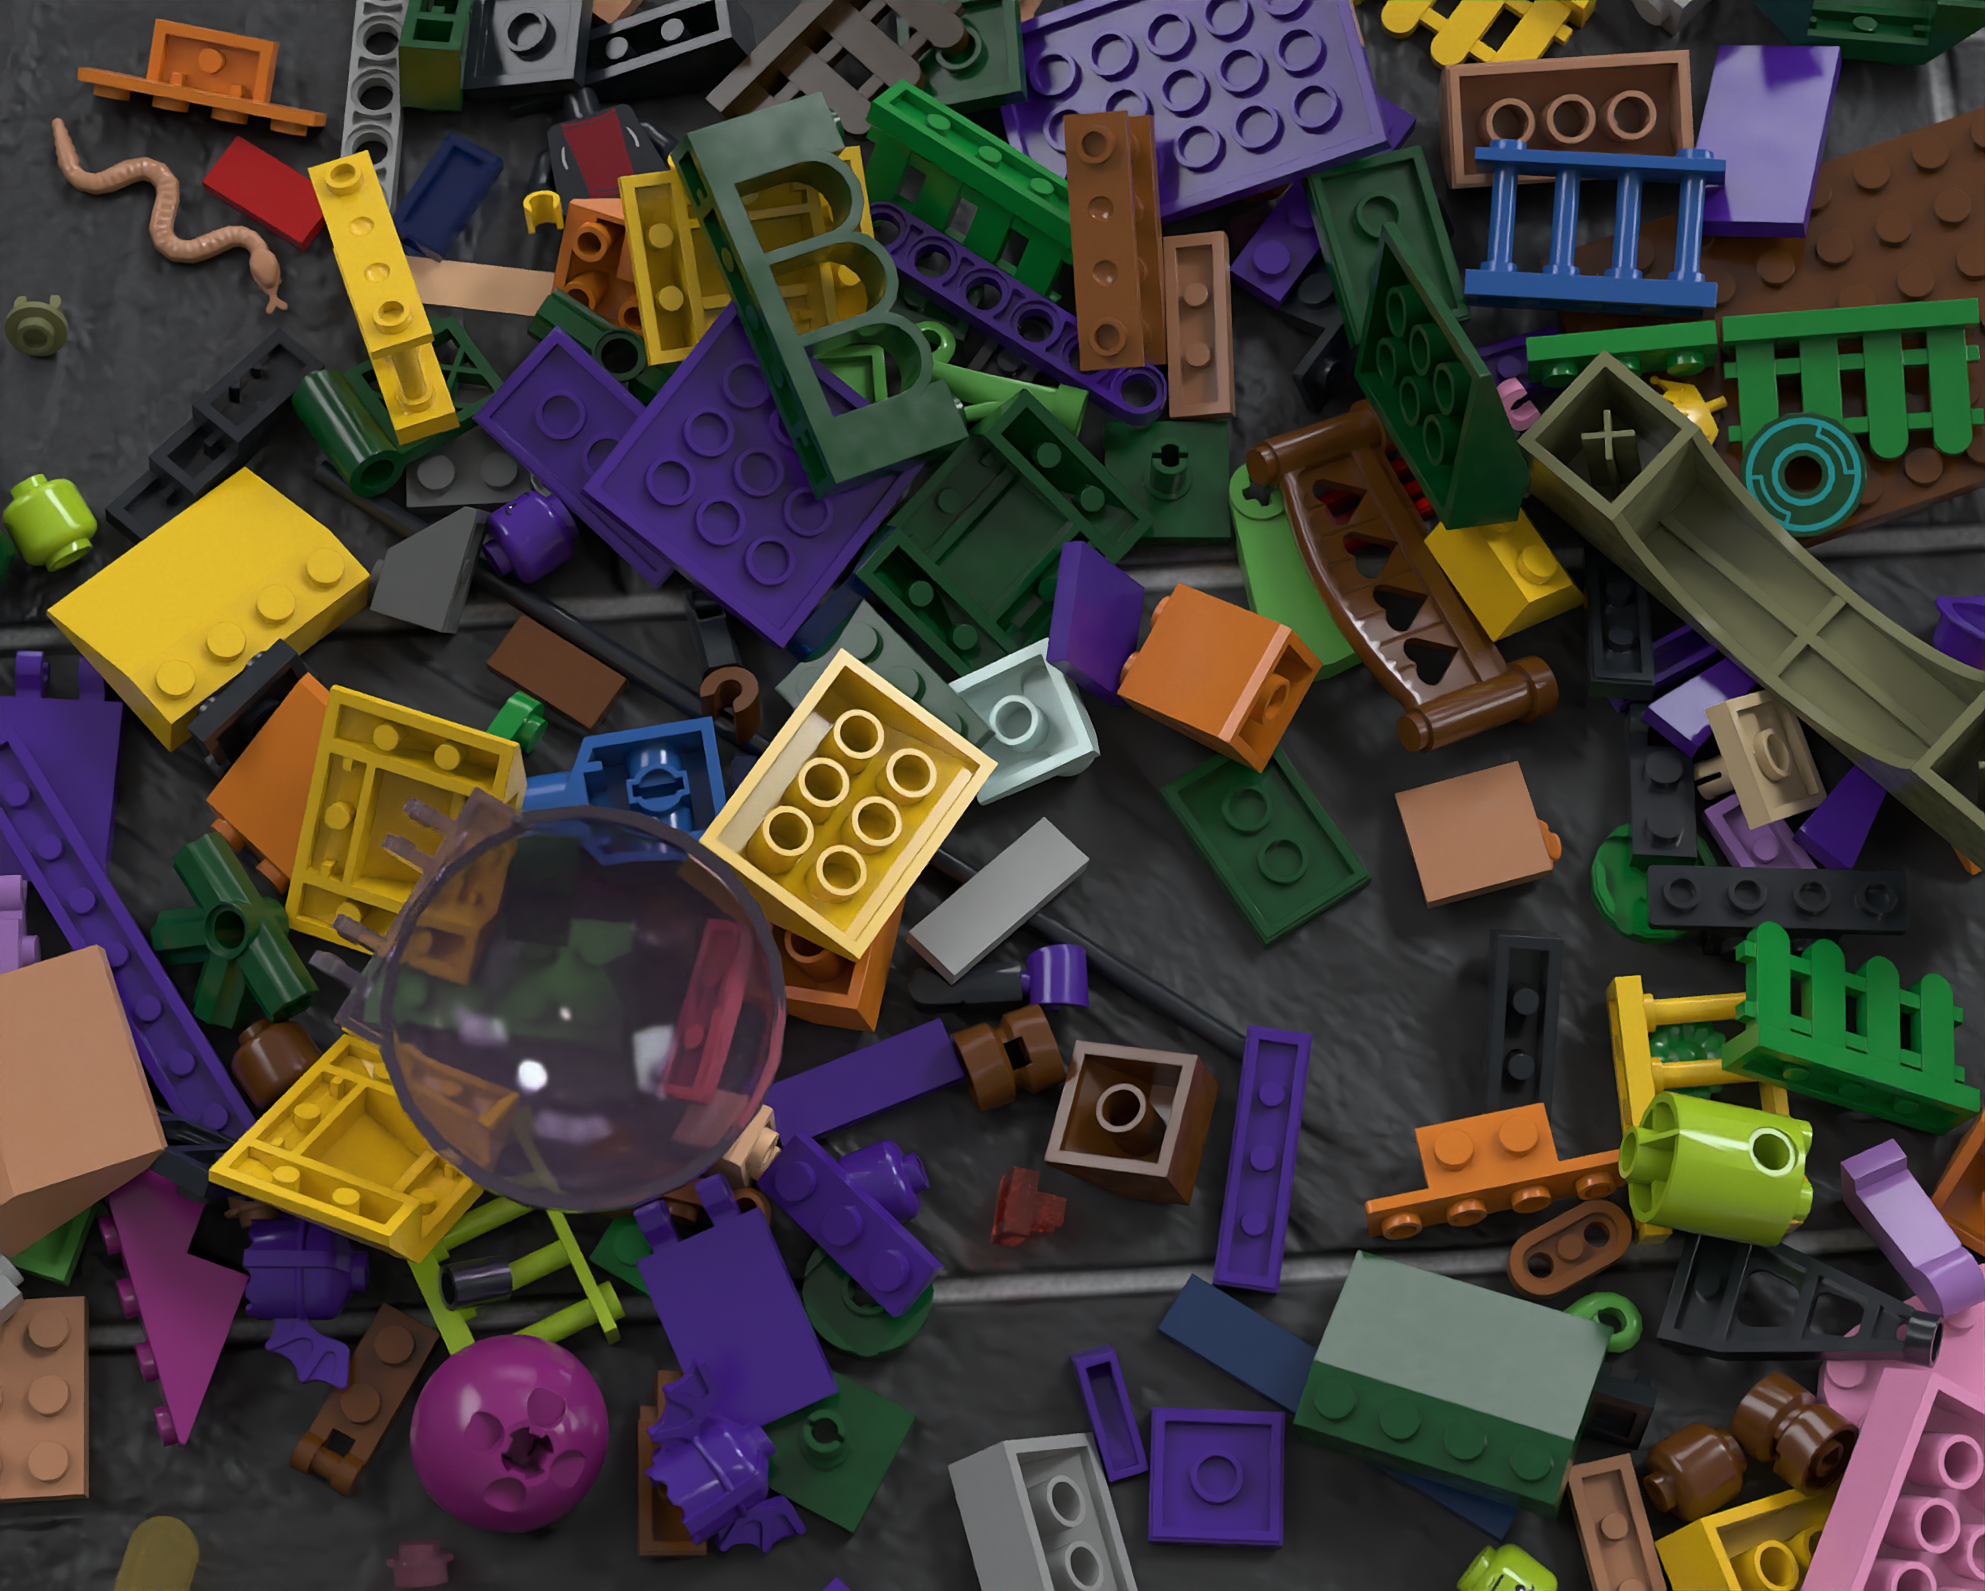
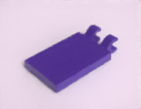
M18 650L15 661L16 696H0V731L11 724L18 730L109 878L128 709L124 702L110 701L112 687L82 654L78 670L79 700L47 698L51 664L44 661V652ZM0 831V876L22 875V880L29 881V889H36Z
M724 1172L721 1174L716 1173L694 1183L700 1201L711 1218L714 1227L683 1241L680 1239L664 1199L656 1200L633 1210L641 1232L654 1253L636 1261V1264L681 1369L685 1375L692 1365L693 1358L700 1356L722 1388L721 1397L707 1413H718L741 1426H745L755 1419L760 1426H763L840 1391L761 1207L742 1214Z

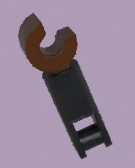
M690 586L682 587L684 607L703 681L700 687L702 718L712 716V720L716 721L723 709L733 707L737 744L748 742L757 734L761 726L759 686L754 674L744 669L731 614L702 590L692 592ZM720 613L719 616L698 619L700 615Z

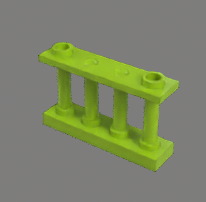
M526 1107L514 1113L498 1156L516 1148L531 1182L463 1214L420 1264L407 1260L451 1356L475 1342L466 1321L478 1316L475 1309L481 1306L453 1312L447 1310L442 1302L438 1287V1273L441 1268L439 1262L450 1257L449 1250L541 1206L544 1207L559 1240L508 1264L512 1274V1291L571 1264L587 1298L513 1334L535 1336L556 1343L599 1322L609 1345L622 1340L615 1321L626 1316L610 1281L608 1280L597 1286L532 1150V1147L542 1143V1139Z

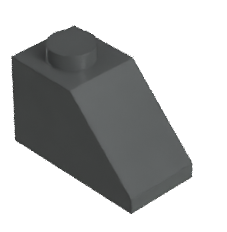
M465 506L390 547L387 550L385 560L379 559L375 563L370 575L368 594L374 596L370 610L436 631L456 634L480 556L481 546L486 536V521L491 513Z

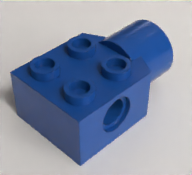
M712 716L584 737L572 770L526 778L527 787L522 808L585 816L580 860L591 858L608 881L685 869L681 864L726 805Z

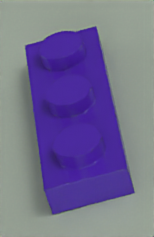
M806 1132L794 1134L756 1182L893 1318L904 1316L944 1267L879 1202L859 1187L847 1172Z

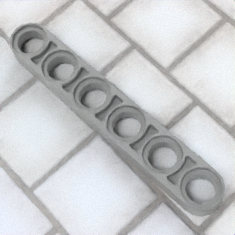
M356 0L341 158L355 154L356 149L366 141H379L387 146L388 152L386 157L381 162L373 165L390 215L392 220H394L405 107L400 106L398 45L389 54L380 56L367 51L365 45L367 40L377 32L385 31L392 33L400 40L409 0ZM373 86H383L391 90L394 95L388 106L380 110H370L360 103L361 95L365 90Z

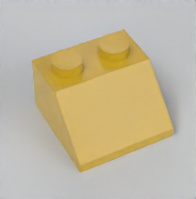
M1522 506L1520 507L1518 520L1513 522L1446 530L1440 521L1424 540L1432 555L1493 642L1578 607L1583 603L1584 595Z

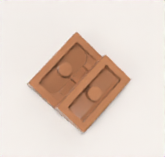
M1518 761L1395 793L1411 856L1414 858L1428 909L1552 876L1553 869Z

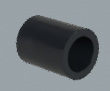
M501 1254L443 1265L438 1273L440 1296L444 1306L451 1312L506 1301L512 1295L513 1281L508 1262Z

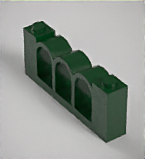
M822 91L686 133L670 154L817 501L948 455L969 437L966 430L967 417L961 401L955 395H951L945 379L930 383L934 361L929 342L914 323L903 315L888 312L896 301L899 286L896 265L883 245L867 234L854 231L862 219L865 200L859 179L851 167L838 158L846 148L843 143L844 129L835 110L828 108ZM792 182L809 185L820 192L831 207L834 220L832 231L764 254L740 197L783 183ZM824 262L844 265L857 274L866 290L868 299L866 313L798 335L774 278ZM859 342L879 345L890 353L899 366L901 374L900 394L833 417L809 358Z

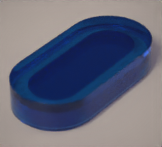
M852 573L788 641L786 650L798 662H804L871 591Z

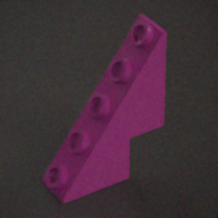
M148 1168L104 1197L108 1215L97 1217L107 1255L120 1253L127 1278L116 1281L125 1317L130 1319L138 1316L145 1342L135 1344L134 1347L144 1382L148 1383L157 1380L164 1405L153 1409L163 1447L175 1444L177 1449L183 1451L250 1276L187 1254L206 1204L197 1203L180 1196L176 1192L177 1184Z

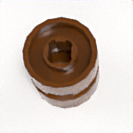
M1036 1002L1003 1014L1000 1026L997 1028H992L987 1023L982 1022L951 1034L953 1050L964 1073L966 1087L974 1105L981 1114L1013 1102L1017 1089L1025 1088L1031 1094L1061 1084L1066 1080L1064 1065L1055 1038L1042 1009ZM1015 1042L1024 1067L1014 1071L1004 1048V1045Z
M1775 1372L1759 1381L1742 1400L1733 1416L1730 1434L1737 1441L1740 1448L1763 1465L1775 1463L1773 1472L1804 1496L1811 1497L1827 1490L1847 1468L1859 1437V1429L1826 1403L1816 1404L1815 1396L1783 1372Z

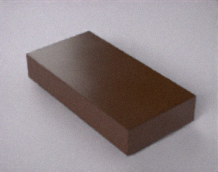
M524 614L519 617L486 663L488 671L539 701L590 735L595 733L628 686L627 678Z

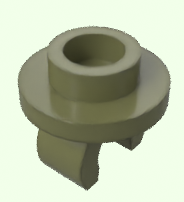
M51 295L49 299L50 304L37 301L27 302L26 296H19L15 300L14 308L8 313L5 322L6 338L14 348L31 356H47L56 353L64 346L68 336V323L64 317L59 295Z

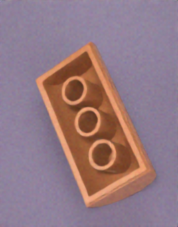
M1689 50L1445 65L1441 71L1439 85V135L1443 170L1448 187L1450 189L1493 186V174L1476 173L1474 158L1475 147H1489L1490 141L1496 139L1523 141L1527 144V149L1669 157H1676V152L1680 149L1694 148ZM1518 175V185L1555 182L1556 177ZM1581 178L1580 181H1583V180H1599V179H1582V178Z

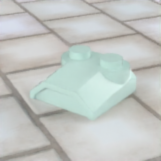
M1048 637L949 683L962 699L996 732L980 749V751L998 763L978 791V794H976L982 806L1056 775L1073 776L1079 774L1089 767L1094 758L1100 756L1097 735L1076 683L1046 661Z

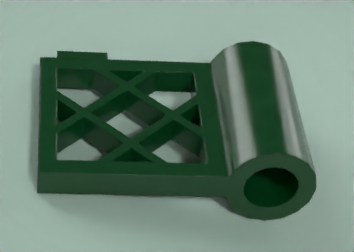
M436 314L430 317L428 322L435 340L431 342L433 349L449 340H452L458 348L453 365L439 364L444 380L447 381L446 386L460 427L400 445L382 393L373 392L368 385L377 380L370 359L344 373L335 369L311 372L301 380L300 385L295 389L292 397V408L354 495L364 498L384 493L399 480L405 465L477 427L479 424L472 417L503 384V381L453 314L443 320H440ZM461 383L486 386L491 393L474 404L454 402Z

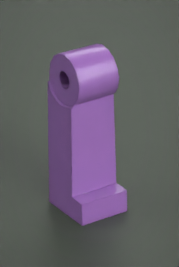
M1894 1138L1840 1162L1842 1199L1844 1204L1930 1313L1942 1315L1943 1319H1946L1985 1301V1278L1979 1265L1970 1252L1961 1247L1962 1243L1907 1169V1156Z

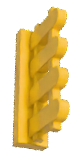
M1352 0L1353 6L1361 4L1364 0ZM1384 0L1387 3L1382 10L1381 20L1383 30L1392 38L1403 39L1410 36L1419 24L1436 34L1431 43V60L1437 68L1442 70L1445 65L1464 64L1468 57H1471L1478 63L1541 59L1554 40L1565 46L1570 39L1573 29L1566 25L1568 21L1582 29L1595 11L1596 0H1535L1534 3L1529 0H1462L1449 19L1431 9L1437 0ZM1506 8L1521 18V20L1498 52L1481 42V39L1503 9Z

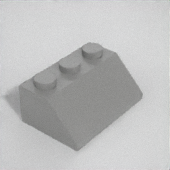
M1093 1432L1002 1441L948 1465L956 1501L960 1509L973 1556L974 1567L982 1591H1138Z

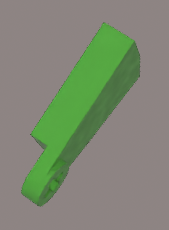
M1246 464L1242 465L1231 478L1228 491V505L1236 532L1235 548L1250 611L1291 628L1323 664L1313 682L1330 678L1362 663L1330 617L1309 578L1294 541L1285 512L1282 494L1278 487H1273L1275 491L1270 495L1268 506L1261 507L1257 499L1246 501L1245 497L1249 495L1250 483L1254 481L1249 476ZM1266 484L1261 486L1262 489L1272 488Z

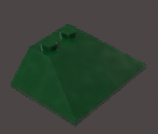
M1753 0L1794 46L1840 47L1842 59L1876 61L1886 66H1899L1902 64L1925 65L1985 27V0Z
M1025 388L967 431L969 437L950 454L943 456L879 525L852 572L960 678L1042 639L1049 638L1061 550L1064 542L1084 541L1116 565L1157 520Z

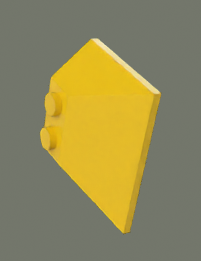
M860 146L846 147L838 158L848 164L859 179L865 200L862 219L854 231L867 234L875 239ZM677 170L619 177L617 179L648 366L681 364L731 301V297ZM799 182L783 183L740 197L764 254L832 231L834 220L831 207L824 196L809 185ZM834 262L817 263L774 278L798 335L866 313L868 299L865 286L857 274L844 265Z
M336 684L332 686L329 692L285 906L289 919V928L463 985L468 979L503 895L508 871L514 819L522 808L527 787L520 744Z
M344 1033L209 1169V1181L357 1242L387 1252L395 1257L420 1264L483 1193L510 1122L517 1109L518 1095Z

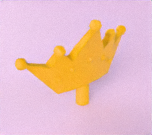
M1652 376L1650 383L1657 384L1666 391L1661 396L1698 425L1710 444L1713 445L1719 430L1711 413L1727 407L1724 396L1705 403L1695 385L1660 380L1657 376Z

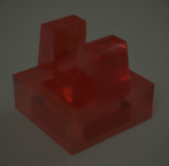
M1013 1167L1000 1179L990 1242L1017 1247L1030 1236V1230L1052 1234L1055 1226L1063 1224L1067 1198L1037 1191L1039 1171Z

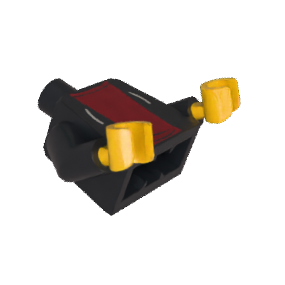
M583 88V90L569 92L561 100L567 121L553 125L547 130L549 147L540 151L535 157L526 189V198L523 202L528 233L535 234V227L545 222L555 223L557 230L563 229L564 231L568 207L572 199H621L617 179L619 177L676 170L670 154L680 141L652 120L638 119L629 105L620 104L602 110L596 92L592 88Z

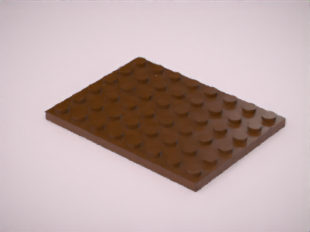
M1985 107L1821 163L1806 238L1702 236L1699 273L1705 275V282L1718 283L1715 311L1717 334L1716 366L1705 367L1702 372L1690 376H1673L1666 370L1644 372L1639 378L1660 395H1663L1666 391L1659 385L1650 383L1652 376H1657L1660 380L1695 385L1705 403L1724 396L1727 407L1711 413L1719 430L1712 447L1738 480L1740 475L1739 466L1743 457L1741 444H1729L1728 426H1740L1737 380L1724 381L1723 369L1724 363L1736 362L1735 353L1721 354L1719 329L1721 319L1726 316L1978 298L1980 323L1974 335L1965 336L1966 345L1979 344L1980 361L1967 364L1971 409H1984L1985 423ZM1678 213L1640 225L1636 270L1642 271V279L1667 280L1668 273L1674 272ZM1614 235L1575 248L1574 266L1580 268V275L1605 277V270L1612 268ZM1550 257L1539 260L1541 273L1543 266L1549 265ZM1556 311L1564 334L1712 320ZM1925 339L1901 340L1902 350L1926 348ZM1861 343L1838 345V355L1862 353ZM1798 348L1774 350L1775 359L1799 358ZM1927 367L1903 368L1907 414L1930 412ZM1864 372L1840 373L1843 418L1866 417ZM1800 376L1776 378L1779 417L1787 413L1803 412ZM1985 424L1982 427H1972L1973 437L1971 444L1963 454L1956 457L1944 456L1936 450L1933 445L1932 430L1908 432V446L1903 455L1894 461L1879 460L1870 451L1868 435H1855L1866 458L1867 484L1859 507L1841 526L1818 537H1799L1794 539L1803 548L1807 549L1985 488ZM1806 457L1792 459L1784 471L1788 487L1798 493H1809L1815 490L1821 479L1818 465Z

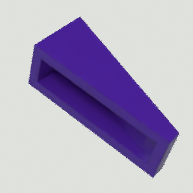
M1107 1344L1070 1355V1361L1108 1481L1112 1482L1148 1471L1149 1466L1116 1351Z

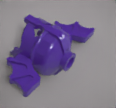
M281 1211L279 1219H251L248 1235L249 1240L253 1243L250 1248L244 1250L243 1267L251 1275L250 1282L245 1286L246 1298L251 1301L250 1304L246 1305L247 1317L257 1318L259 1321H274V1331L265 1343V1348L269 1353L281 1354L290 1359L296 1367L298 1379L302 1384L313 1381L327 1382L341 1391H346L349 1385V1348L346 1344L323 1336L314 1330L310 1321L336 1318L343 1311L353 1291H367L369 1283L368 1251H355L348 1237L284 1211Z
M700 1356L694 1357L692 1365L682 1378L677 1382L665 1384L662 1387L665 1397L664 1412L658 1422L646 1430L653 1442H658L662 1445L654 1450L653 1457L651 1458L654 1465L644 1472L655 1488L661 1483L667 1485V1496L672 1504L683 1508V1515L680 1519L691 1534L690 1539L695 1546L716 1534L715 1543L723 1552L735 1544L749 1543L756 1545L762 1552L767 1553L776 1541L785 1536L803 1535L806 1532V1527L793 1505L785 1496L779 1495L764 1500L768 1494L767 1478L769 1463L767 1459L777 1452L755 1419L745 1426H741L718 1413H707L721 1397L722 1388Z

